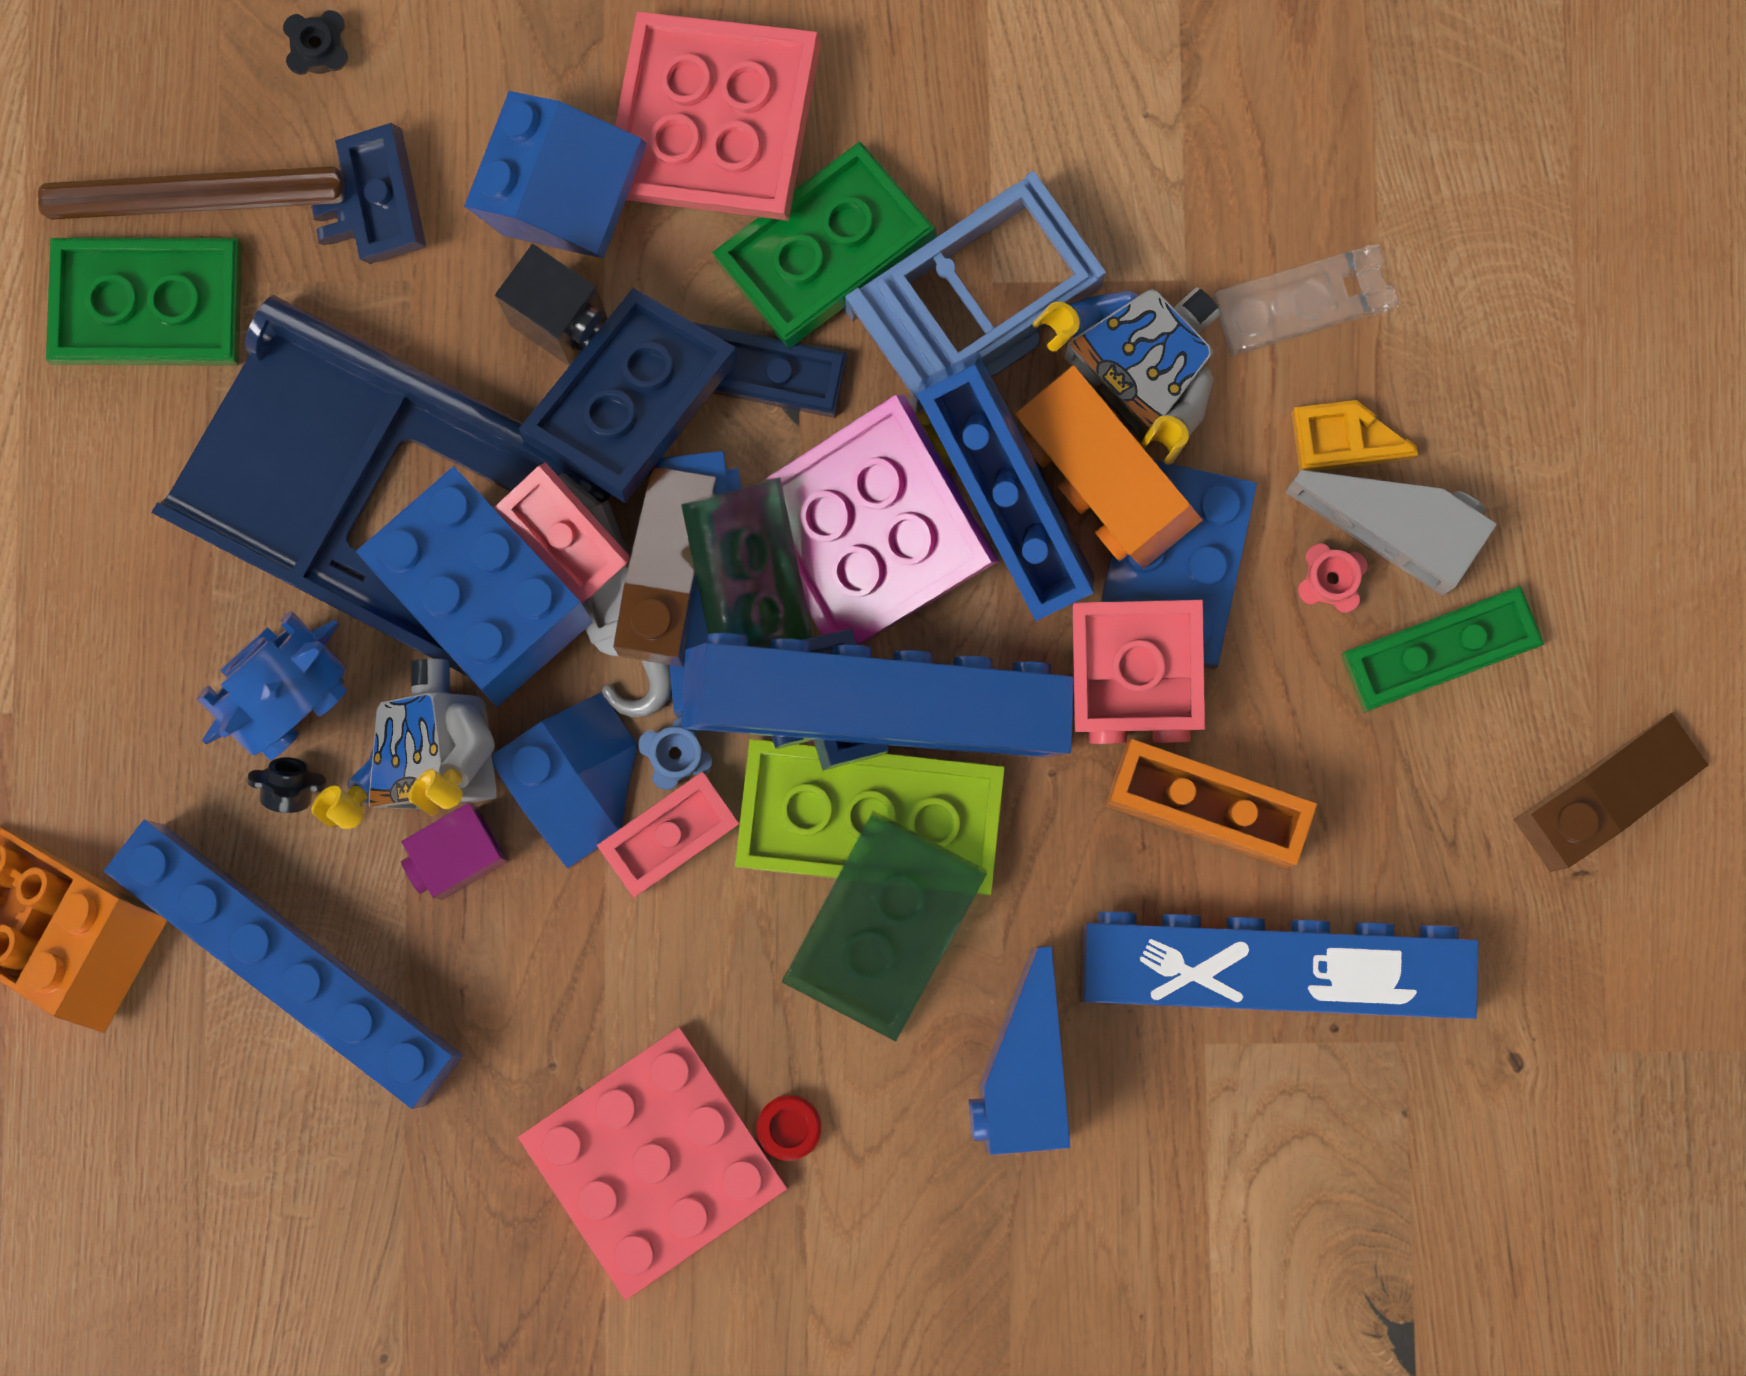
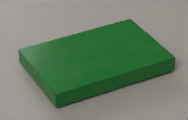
M859 141L794 190L789 221L758 217L712 251L716 263L784 345L790 349L846 307V295L857 288H862L937 238V233L932 223Z
M50 238L46 361L51 365L239 366L242 243L238 238Z

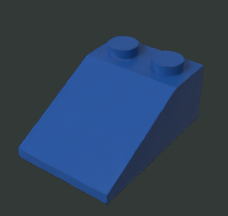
M1052 946L1038 947L1031 950L979 1083L980 1098L968 1100L972 1138H974V1141H984L985 1150L990 1155L1070 1148Z

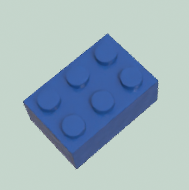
M455 466L451 467L356 551L372 572L496 707L501 705L593 623L580 600Z

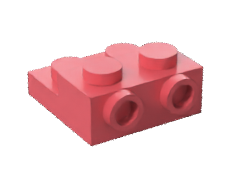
M1203 600L1073 603L1075 732H1088L1089 743L1115 744L1127 743V731H1153V742L1174 743L1191 742V730H1205Z

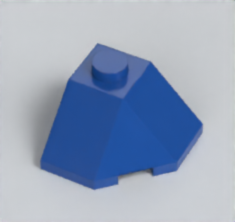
M602 692L541 721L492 755L493 767L524 813L567 869L599 849L597 847L599 843L622 828L626 810L625 803L638 744Z

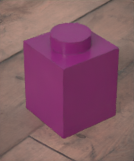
M469 802L401 841L409 855L401 861V865L413 887L419 894L429 890L432 898L444 900L509 862L479 808Z

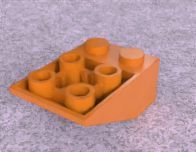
M0 826V982L56 1018L105 1033L167 920L127 893Z

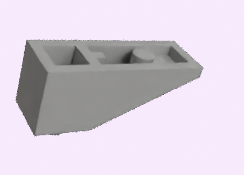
M1301 470L1285 491V493L1441 596H1444L1456 587L1497 525L1484 516L1487 509L1478 500L1461 491H1454L1451 494L1443 488Z

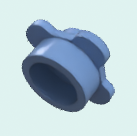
M682 717L675 719L672 727L658 733L651 730L646 731L639 739V751L641 754L649 757L654 769L653 783L662 790L675 788L678 780L692 774L697 776L702 771L707 774L712 765L711 755L703 751L696 737L698 730L681 729ZM673 747L679 748L682 753L681 757L677 760L669 756V751Z

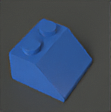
M509 91L464 207L503 236L604 259L647 143L638 136L561 101Z

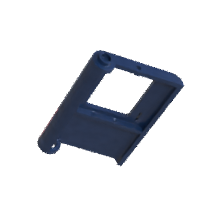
M275 295L268 297L256 312L246 334L245 349L249 357L171 491L163 501L156 503L151 513L433 659L450 661V668L467 676L356 553V550L349 546L348 539L401 445L407 442L416 443L510 492L539 465L546 462L557 476L563 473L567 474L600 502L609 501L611 494L523 441L519 430L523 422Z

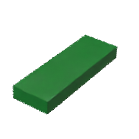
M1518 586L1345 651L1341 654L1363 713L1534 650L1545 644L1522 587Z

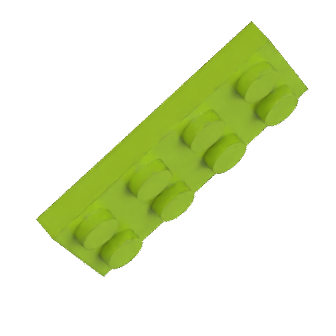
M749 739L735 867L990 896L1004 767L883 754L875 758L823 771L815 746L796 744L775 749L773 741Z

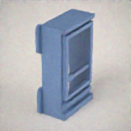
M1033 170L1026 175L1025 179L1014 184L978 208L967 218L862 288H857L846 295L844 311L852 321L859 318L910 391L909 403L917 413L923 409L916 394L921 380L976 352L980 353L991 376L999 374L1038 346L1039 334L1037 331L1045 327L1046 324H1041L1034 328L1032 322L1051 303L1059 301L1069 305L1091 296L1101 289L1106 272ZM1024 208H1027L1069 267L1073 276L994 328L955 273L954 262L948 258L983 234L992 231ZM936 267V272L940 277L946 278L986 334L959 353L910 285V283Z

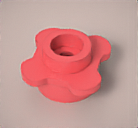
M1322 543L1310 547L1305 555L1309 565L1306 579L1298 586L1300 599L1308 605H1314L1317 602L1334 605L1341 613L1353 611L1360 603L1357 589L1361 583L1362 575L1366 573L1368 568L1365 557L1359 552L1347 553L1342 550H1330L1326 544ZM1329 573L1337 574L1338 582L1336 584H1331L1327 581Z

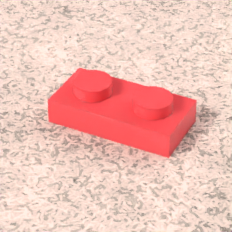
M546 462L539 465L494 507L497 513L582 604L630 562L631 557Z
M702 771L599 843L597 847L632 897L635 898L740 823Z

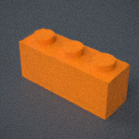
M1074 365L1015 413V416L1028 430L1023 438L1032 456L1042 468H1045L1053 461L1066 478L1057 485L1058 488L1081 515L1090 507L1104 525L1095 533L1119 562L1127 555H1130L1142 569H1145L1203 521Z
M1131 739L1124 747L1104 806L1277 867L1288 869L1298 864L1317 803Z

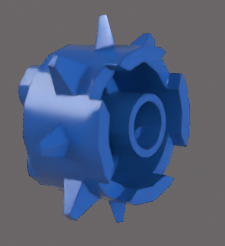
M292 611L286 613L280 620L282 622L281 626L285 630L278 636L267 627L220 670L227 678L220 684L222 687L216 693L208 685L202 689L196 698L215 718V721L202 739L203 743L207 745L221 737L225 738L231 735L250 755L255 756L262 752L271 761L284 752L299 736V733L295 730L298 722L311 710L319 717L322 716L347 692V689L343 686L345 681L341 678L347 667L326 646L338 627V622L333 620L318 629L310 630Z

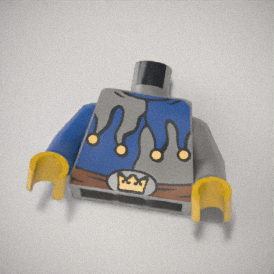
M1195 287L1174 307L1154 289H1150L1140 296L1130 290L1087 297L1069 305L1059 301L1051 303L1032 322L1034 328L1041 324H1046L1055 330L1057 335L1047 344L1049 350L1052 352L1057 351L1071 337H1075L1068 343L1064 357L1066 361L1078 369L1093 389L1142 439V447L1146 448L1150 441L1161 442L1169 451L1163 462L1170 465L1175 461L1186 445L1190 435L1202 423L1205 417L1214 382L1211 370L1207 364L1214 352L1199 334L1221 315L1216 303L1198 287Z
M418 659L411 661V696L380 703L376 711L374 744L369 760L348 780L349 791L347 793L336 785L324 789L314 800L311 808L313 815L328 827L339 826L341 829H351L357 827L364 817V808L361 806L363 802L369 804V807L423 810L428 815L434 816L440 813L442 808L450 809L458 804L495 799L496 783L492 759L495 742L488 728L485 702L480 696L450 694V661L444 659Z

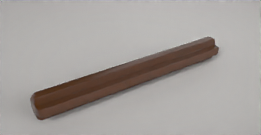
M334 166L44 183L39 187L38 208L41 215L54 220L337 204L344 199L345 182L343 173Z

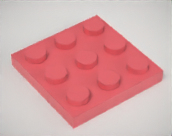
M637 12L615 126L642 138L647 143L626 200L789 221L822 42L818 32Z
M681 1027L663 1037L518 1136L521 1144L625 1301L788 1189Z

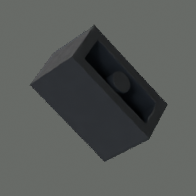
M533 243L495 293V297L511 327L567 366L571 365L608 319L596 287Z

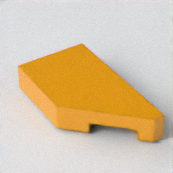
M1357 400L1294 407L1291 411L1299 472L1301 470L1321 471L1414 460L1418 456L1417 446L1408 439L1404 440L1375 418L1377 415Z

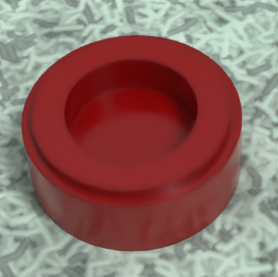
M784 1095L773 1099L763 1108L757 1121V1135L764 1150L771 1156L784 1161L798 1160L811 1153L818 1144L822 1132L821 1118L817 1109L808 1100L796 1095Z

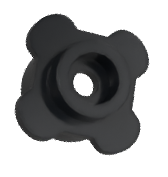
M328 10L320 17L304 18L300 14H293L285 20L283 31L289 37L291 51L286 57V63L293 73L298 75H304L308 72L323 74L330 71H339L347 64L348 54L344 49V43L341 38V33L345 29V21L338 12ZM313 38L321 39L320 46L316 48L311 47V40Z
M291 757L276 758L268 764V768L249 772L247 779L249 786L260 788V803L265 808L280 813H295L307 809L311 805L312 791H322L326 787L324 775L309 772L307 765L303 761Z

